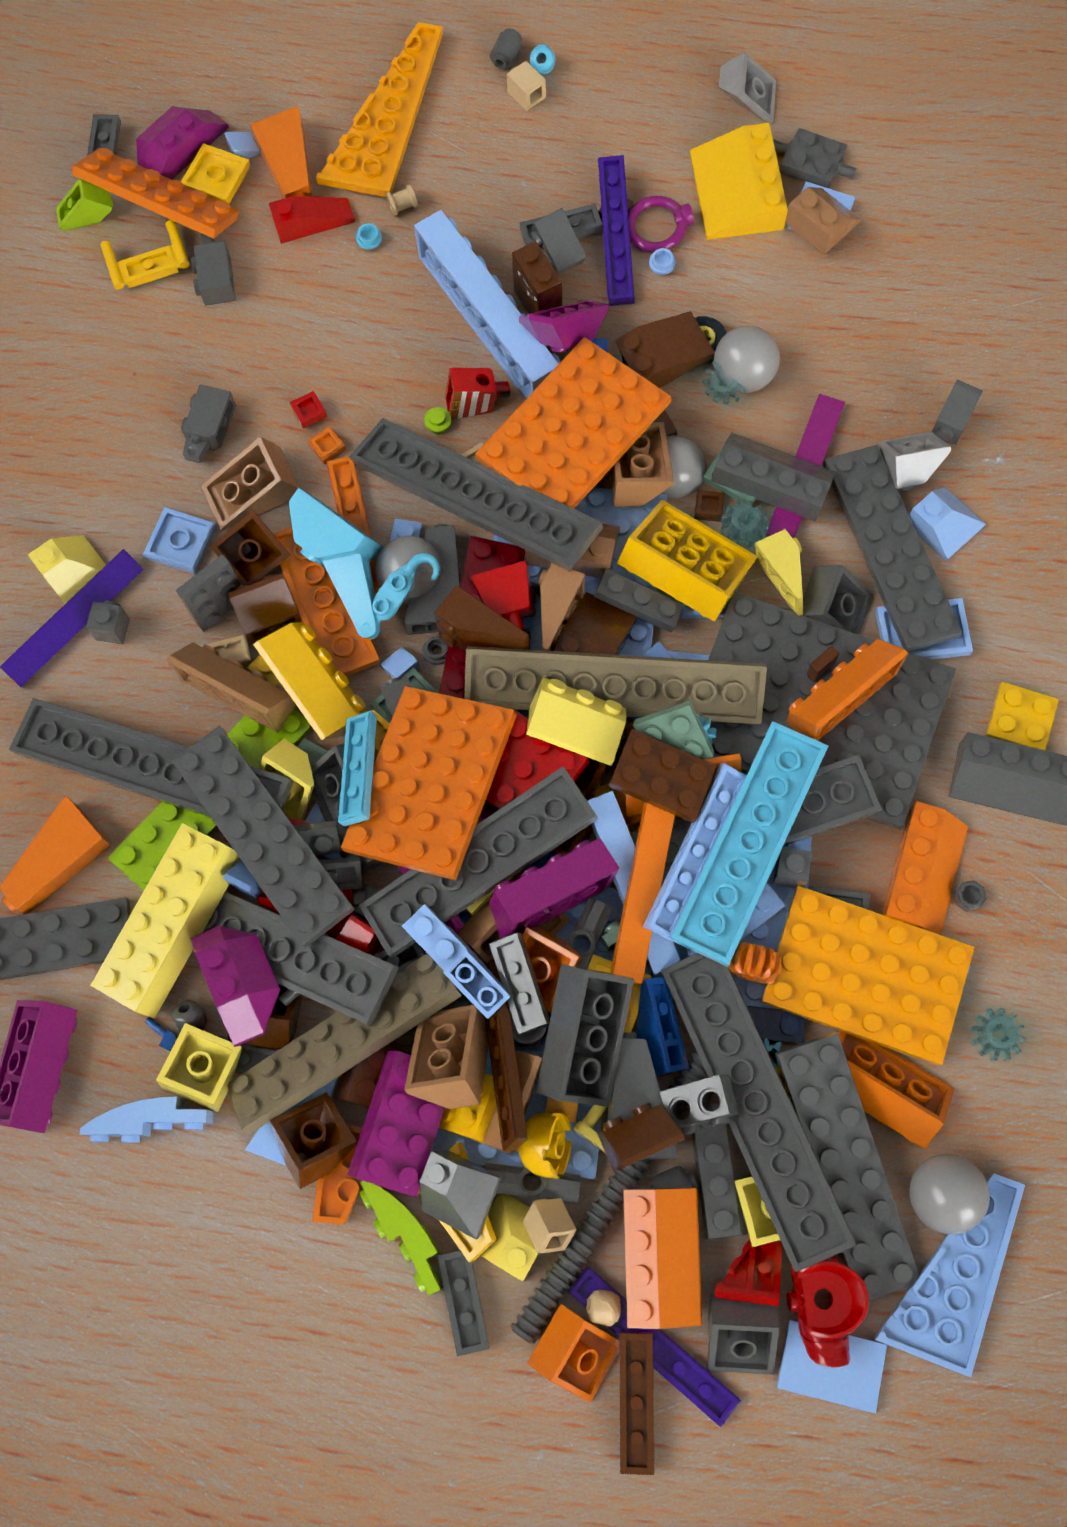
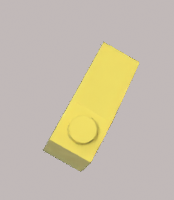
M784 529L755 543L756 555L758 556L756 562L792 610L800 616L803 615L800 562L802 548L797 538H792L787 530Z

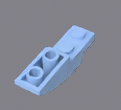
M424 904L402 925L410 936L444 970L443 973L487 1019L511 997L478 956L427 904Z
M179 1097L145 1099L125 1104L94 1118L80 1128L79 1135L90 1136L89 1142L107 1143L109 1142V1137H121V1142L140 1143V1137L151 1136V1124H153V1130H172V1124H184V1130H203V1125H213L214 1112L210 1110L183 1109L184 1099Z

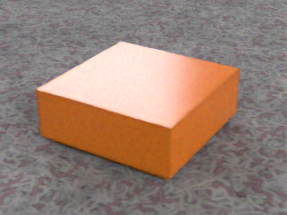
M330 426L308 440L310 448L324 465L326 461L332 460L346 450L345 444Z

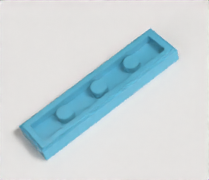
M372 711L347 718L338 816V822L344 827L370 819L377 715Z

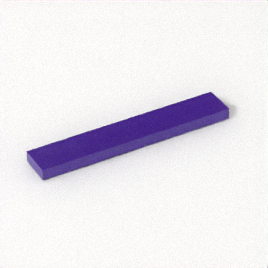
M624 155L598 158L608 304L609 306L635 303Z
M122 549L19 647L0 668L22 687L87 624L93 602L104 603L106 600L111 601L144 569Z
M587 1266L568 1293L585 1308L589 1296L595 1290H609L616 1293L620 1297L621 1314L618 1322L608 1328L618 1337L620 1331L653 1332L654 1369L719 1427H722L741 1400L661 1329L627 1328V1299Z

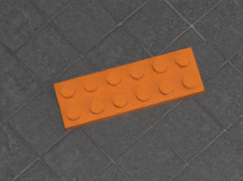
M106 148L95 150L72 167L73 176L213 239L238 220L239 210L231 207L227 202L213 199L203 191L193 190L178 180L164 177L158 171L144 168L134 160L124 159Z
M292 526L273 533L290 553V556L283 560L280 566L302 622L310 626L316 635L314 639L319 646L325 648L332 657L331 662L337 671H341L347 677L381 664L372 640L361 637L358 634L326 568L317 562L309 560L300 553L302 547L294 542Z

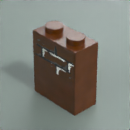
M535 241L512 252L514 292L528 314L562 306V281L537 242Z

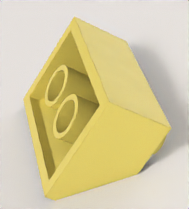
M543 677L530 705L526 734L612 766L626 723V708H623L616 701H605L597 698L587 690H576L568 687L558 679L550 680Z

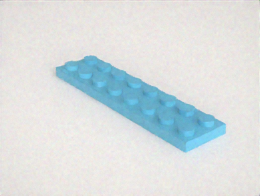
M772 721L671 937L673 942L726 967L729 966L827 751L828 745Z

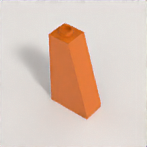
M298 106L250 124L254 140L282 198L291 196L312 197L304 127Z
M66 796L61 800L0 885V890L5 895L2 901L12 912L18 910L23 914H29L111 846L69 797Z

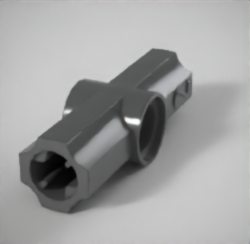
M591 898L588 899L579 921L568 939V944L572 948L578 939H586L591 944L588 951L583 953L577 952L581 956L577 967L587 968L613 912V908Z
M493 1163L485 1164L486 1170L502 1177L496 1194L518 1196L526 1200L562 1198L564 1203H578L580 1175L564 1173L557 1174L558 1179L544 1178L533 1174L524 1167ZM527 1176L536 1177L540 1184L539 1189L535 1191L527 1190L523 1185V1179Z

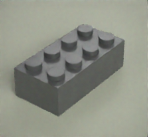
M561 964L536 1093L558 1101L610 1106L634 982L633 978Z

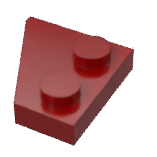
M749 1239L742 1248V1254L735 1258L730 1265L726 1277L715 1286V1298L779 1306L782 1242L774 1241L752 1247Z

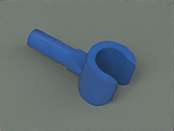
M148 1017L145 1023L163 1037L159 1046L171 1051L178 1036L162 1028L151 1017Z

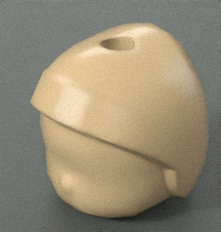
M609 1290L593 1291L587 1300L586 1306L589 1322L607 1327L618 1322L621 1314L620 1297Z

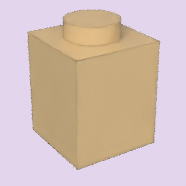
M527 61L512 68L506 74L507 92L526 111L546 98V79Z
M543 1198L534 1201L523 1220V1224L537 1254L564 1251L577 1230L562 1198Z

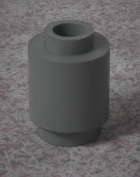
M508 28L499 34L490 53V59L497 68H512L522 48V37L519 32Z

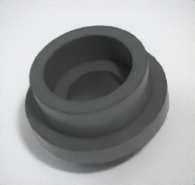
M432 637L423 645V656L431 664L445 663L448 646L439 637ZM439 648L442 650V653L434 655L432 651Z

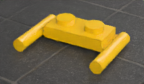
M168 220L165 223L172 243L171 246L161 247L119 262L116 261L111 243L109 241H102L100 243L113 286L116 290L124 288V285L132 288L179 273L178 268L185 269L190 266L175 221Z

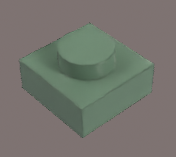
M619 921L610 924L603 931L605 935L602 936V944L608 952L615 949L620 926Z

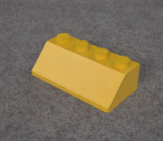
M303 622L290 623L258 640L253 645L320 739L326 740L344 736L347 718L367 712L365 710L366 704L359 695L352 692L348 686L349 680L334 667L331 662L332 657L325 648L319 646L314 639L316 635L311 627Z

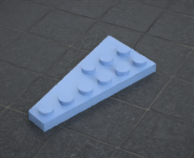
M995 1173L990 1174L986 1179L990 1192V1202L983 1220L968 1232L956 1235L947 1234L919 1273L918 1279L913 1286L909 1287L873 1338L970 1378L1025 1187L1024 1184Z

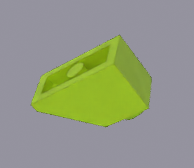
M79 178L56 207L59 229L65 231L100 223L113 208L110 192Z

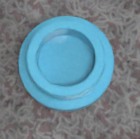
M363 224L356 233L358 246L365 250L377 248L382 242L381 231L373 224Z

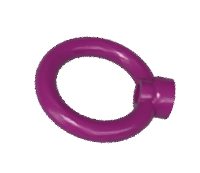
M665 196L643 198L635 203L628 212L630 242L636 248L648 253H654L660 248L672 249L683 239L687 226L694 225L690 204L681 206L675 200ZM659 206L667 208L674 214L677 225L675 232L668 239L660 242H650L641 238L635 229V221L638 215L650 207Z

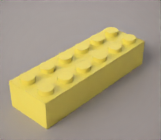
M182 823L90 986L134 1012L155 1019L193 951L190 938L203 933L229 886V883L223 877L240 860L235 850Z

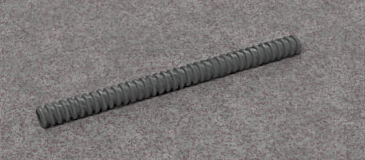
M697 1051L696 1053L692 1052L690 1055L692 1059L688 1061L689 1069L679 1071L680 1077H675L674 1081L676 1083L674 1086L670 1085L669 1089L709 1078ZM687 1102L681 1106V1114L688 1111ZM642 1159L625 1168L615 1170L613 1177L609 1176V1184H604L602 1187L604 1189L603 1193H598L597 1197L599 1199L597 1202H592L593 1208L591 1211H586L587 1217L585 1219L582 1218L580 1220L582 1225L580 1228L576 1227V1234L572 1237L567 1248L562 1254L558 1253V1261L552 1262V1270L546 1271V1279L540 1280L542 1285L540 1288L536 1287L534 1289L536 1294L534 1297L530 1296L528 1298L530 1303L528 1306L524 1305L522 1307L524 1312L522 1315L518 1314L516 1316L518 1319L516 1323L511 1324L513 1332L528 1343L535 1344L536 1339L534 1337L536 1334L540 1335L542 1333L540 1328L542 1325L546 1326L548 1324L546 1319L548 1316L552 1317L554 1315L552 1312L554 1307L558 1308L560 1306L558 1301L560 1298H565L563 1294L565 1290L569 1291L571 1289L569 1285L571 1281L575 1282L577 1280L575 1277L577 1272L581 1273L583 1271L581 1266L583 1263H588V1255L592 1256L594 1254L592 1251L594 1246L598 1247L600 1245L598 1242L600 1237L604 1239V1231L606 1229L610 1230V1222H615L617 1219L615 1214L617 1212L621 1213L622 1208L620 1207L624 1204L623 1190L632 1189L633 1187L637 1188L639 1185L637 1181L645 1176L643 1174L644 1170L648 1171L650 1169L648 1164L650 1161L654 1162L655 1160Z

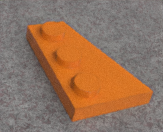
M348 1126L358 1143L363 1127ZM356 1146L329 1175L317 1180L312 1222L346 1225L362 1188V1180L347 1176Z

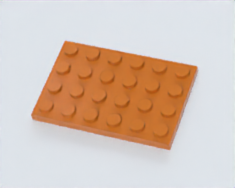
M584 337L475 453V456L483 465L518 486L525 485L575 509L671 403V396Z
M405 686L373 765L370 819L349 825L341 845L342 850L347 853L456 881L516 719L515 711L513 709Z

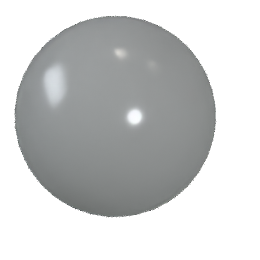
M748 325L734 328L725 334L718 343L714 355L715 371L721 382L729 389L740 393L756 392L767 386L775 377L780 363L779 349L774 338L765 330Z
M678 435L666 436L674 483L673 486L661 494H667V498L671 499L683 498L697 491L703 484V476L707 471L705 456L699 446L692 440Z
M402 536L387 543L380 551L375 565L376 579L381 588L389 575L407 564L414 555L429 553L438 560L440 574L436 581L431 579L433 568L429 563H422L418 567L413 588L404 600V604H409L410 598L421 596L430 591L438 582L442 571V562L438 551L428 541L416 536Z
M954 1154L932 1156L917 1167L910 1182L909 1195L914 1212L926 1226L937 1232L953 1235L968 1232L976 1227L987 1213L990 1202L988 1183L981 1170L964 1157Z

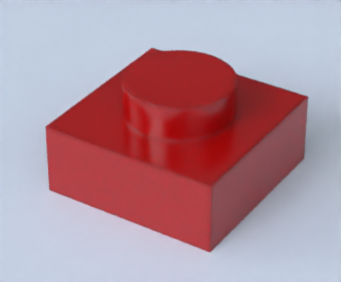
M314 391L290 402L291 408L303 429L327 418L326 411Z

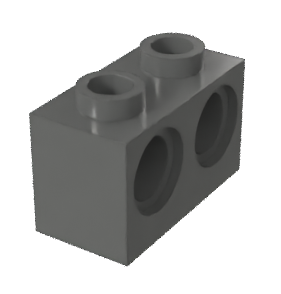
M716 1075L660 1091L664 1109L683 1135L701 1131L699 1125L710 1122L712 1127L730 1123L729 1117L739 1115L730 1077L726 1075ZM715 1093L719 1095L721 1100L720 1106L716 1111L710 1105V1099ZM685 1102L689 1104L691 1110L690 1115L686 1119L681 1115V1106Z

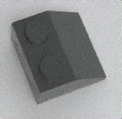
M842 565L814 567L803 596V616L859 635L873 594Z
M711 1293L708 1313V1371L773 1375L780 1329L777 1306L715 1298V1294Z

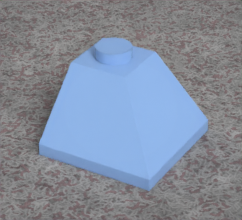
M946 487L929 493L912 509L909 515L918 536L946 561L986 525L984 521Z

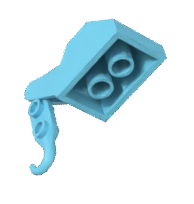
M299 487L289 501L294 542L302 547L300 551L302 555L326 568L361 637L375 639L379 635L380 622L389 620L395 615L411 592L416 570L422 563H429L432 566L433 574L431 579L433 581L437 580L440 574L438 560L429 553H420L414 555L407 564L392 572L375 595L369 561H374L383 546L322 501Z

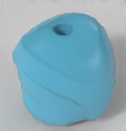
M545 44L537 45L530 54V65L539 74H548L553 70L556 60L553 50Z

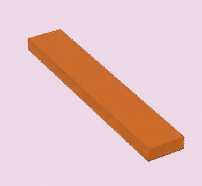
M349 456L326 461L337 513L372 538L355 463L350 460ZM376 558L374 561H369L375 595L380 589L375 574Z
M644 802L610 971L613 974L633 978V983L642 984L652 935V932L644 928L643 925L661 889L675 817L674 814Z

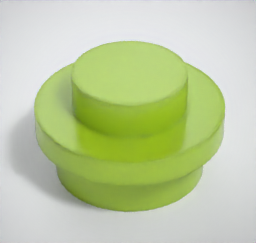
M442 407L431 408L424 416L425 426L434 434H442L451 425V415Z

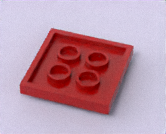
M515 710L517 716L486 801L501 809L563 766L575 782L589 763L588 758L527 735L528 718Z

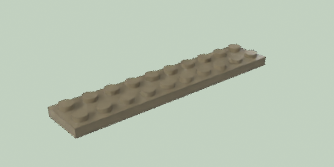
M467 646L464 699L508 709L529 710L540 682L544 677L550 680L558 679L564 682L566 686L576 690H587L602 700L616 701L623 708H626V716L644 717L691 700L696 713L706 719L710 717L712 722L762 724L767 665L763 663Z

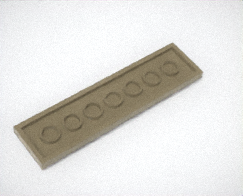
M426 953L408 965L403 972L396 973L372 1026L338 1011L229 1082L228 1089L241 1130L250 1135L270 1122L271 1119L279 1116L461 997L459 989L443 973L444 970Z

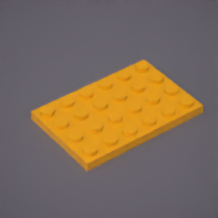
M798 885L795 889L776 950L781 955L780 972L774 983H766L760 1003L940 1066L944 1061L975 947Z

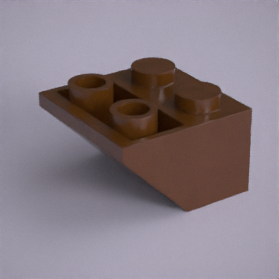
M282 573L268 575L257 583L239 586L233 592L228 593L250 645L255 644L258 640L290 623L302 622Z
M388 1045L384 1046L343 1073L335 1099L369 1108L387 1051H400L408 1055L412 1053Z

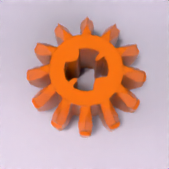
M743 942L738 944L728 968L735 977L754 983L771 984L775 982L777 975H779L781 955L773 949L754 943Z

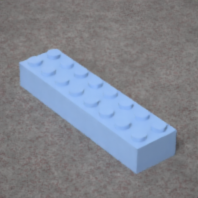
M439 210L414 225L419 259L526 400L561 361L555 353H550L547 345L540 344L519 323V316L526 314H521L517 310L513 297L510 294L506 295L497 276L494 274L491 276L483 258L480 255L476 256L467 237H462L459 234L454 220L451 217L447 218L442 210Z

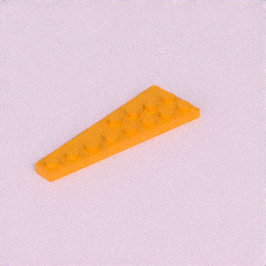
M421 22L416 24L404 42L405 47L398 57H394L391 62V68L385 76L382 75L379 80V86L373 94L370 93L354 117L352 127L346 135H342L339 140L340 145L334 154L330 153L327 158V164L322 172L317 173V184L386 197L385 193L388 192L392 194L443 36L442 26Z

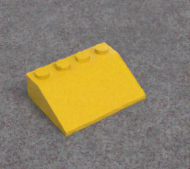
M770 123L742 126L690 150L706 240L784 230L788 208Z
M661 500L630 535L617 564L624 567L628 572L646 580L653 587L659 588L671 595L678 602L684 603L696 610L703 617L715 622L758 556L666 501Z

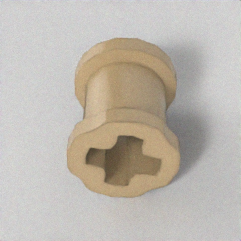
M410 184L406 185V189L396 193H385L393 216H397L398 212L410 207L415 209L418 207L415 193Z

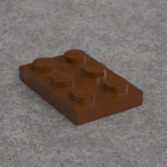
M632 729L608 786L693 823L700 811L716 765Z

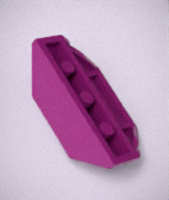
M172 106L136 138L138 165L156 170L160 175L172 180L194 160L203 143L211 145L229 128V125L209 110Z
M582 300L519 316V323L540 344L551 346L552 351L567 352L568 348H574L584 337L593 341L609 310V304Z
M217 926L191 937L196 958L234 1047L263 1035L274 1009L280 988L257 934Z

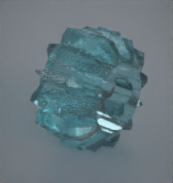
M714 360L712 364L716 369L713 371L706 368L705 370L706 375L711 378L702 380L704 386H710L705 391L706 395H714L713 401L715 403H718L723 397L725 405H729L731 396H733L736 402L740 401L737 389L741 393L746 394L747 388L739 384L738 380L735 379L732 380L730 385L726 383V387H723L719 376L721 372L724 374V370Z
M738 500L735 507L729 505L726 508V514L721 516L720 522L723 525L721 526L722 535H727L729 540L736 541V544L742 546V543H745L750 549L753 546V541L758 542L762 540L763 535L767 533V514L761 513V505L753 508L751 500L746 505H743Z
M989 1008L984 1011V1016L978 1015L974 1018L978 1026H972L970 1032L978 1035V1037L971 1040V1044L977 1045L980 1043L982 1045L978 1052L979 1055L983 1056L989 1052L991 1061H997L999 1057L1007 1061L1011 1059V1053L1016 1055L1021 1052L1018 1044L1024 1043L1026 1038L1018 1034L1019 1031L1024 1029V1025L1018 1024L1015 1026L1013 1023L1016 1020V1014L1013 1013L1006 1018L1004 1008H999L996 1014ZM1001 1031L1003 1037L994 1038L992 1032Z

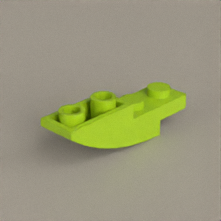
M362 1181L363 1190L359 1193L366 1208L372 1207L377 1216L373 1223L381 1239L386 1237L388 1242L401 1237L403 1242L399 1244V1248L406 1262L412 1260L417 1270L413 1277L421 1292L426 1290L430 1296L443 1289L429 1258L437 1255L440 1251L425 1226L409 1207L387 1189Z

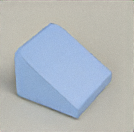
M250 132L224 133L232 154L246 159L261 154Z
M400 647L380 664L392 679L401 678L413 667L416 670L420 668L419 661L403 647Z

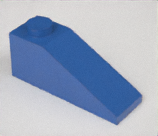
M658 977L643 980L640 990L636 1034L637 1039H646L656 1077L689 1069L671 992L665 978Z

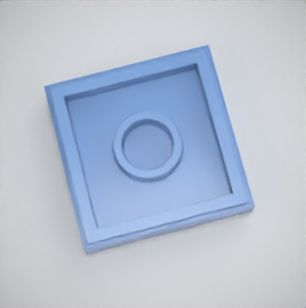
M164 507L143 556L147 560L196 575L217 529V525L215 522Z

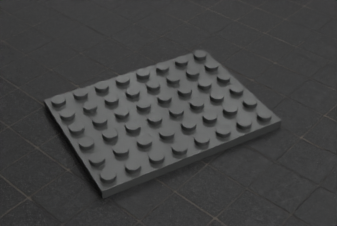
M734 592L708 660L763 663L767 665L762 724L711 721L710 728L717 729L716 737L711 738L714 756L711 758L740 753L741 773L748 774L772 721L792 729L786 722L790 713L788 708L800 697L805 700L812 694L810 692L811 688L821 679L828 681L834 676L832 671L841 662L845 661L848 664L855 658L853 654L864 643L871 645L875 640L803 615L798 616L795 612ZM833 646L840 653L836 663L813 682L807 676L810 664L829 647ZM908 652L909 654L897 675L818 740L828 745L819 768L858 754L860 755L882 808L880 813L866 818L899 830L904 826L956 668Z

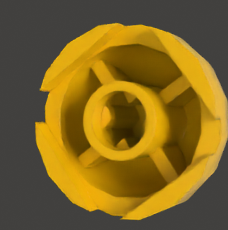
M539 1113L530 1117L526 1122L528 1139L516 1151L519 1152L520 1159L525 1168L533 1174L544 1178L558 1179L557 1174H564L570 1159L572 1141H566L565 1131H571V1125L564 1113Z

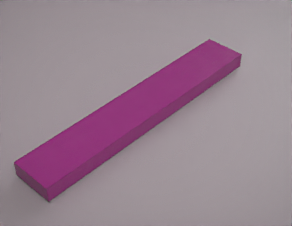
M822 394L818 395L795 457L822 466L842 413L844 401ZM776 507L765 537L786 529L790 536L794 538L802 516Z

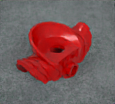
M836 1255L798 1272H794L791 1265L793 1286L791 1292H787L786 1295L789 1312H794L798 1318L800 1337L810 1359L819 1365L830 1368H841L849 1365L850 1356L848 1351L850 1348L848 1334L853 1332L865 1320L869 1309V1293L865 1282L856 1271L842 1263L836 1262ZM820 1289L827 1290L829 1294L830 1307L825 1310L818 1308L814 1301L815 1293Z

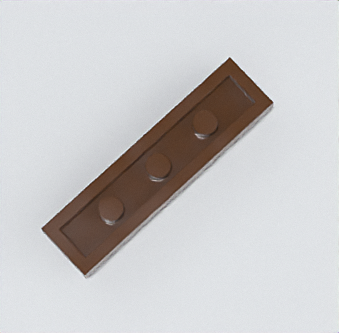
M620 1331V1474L654 1475L653 1332Z

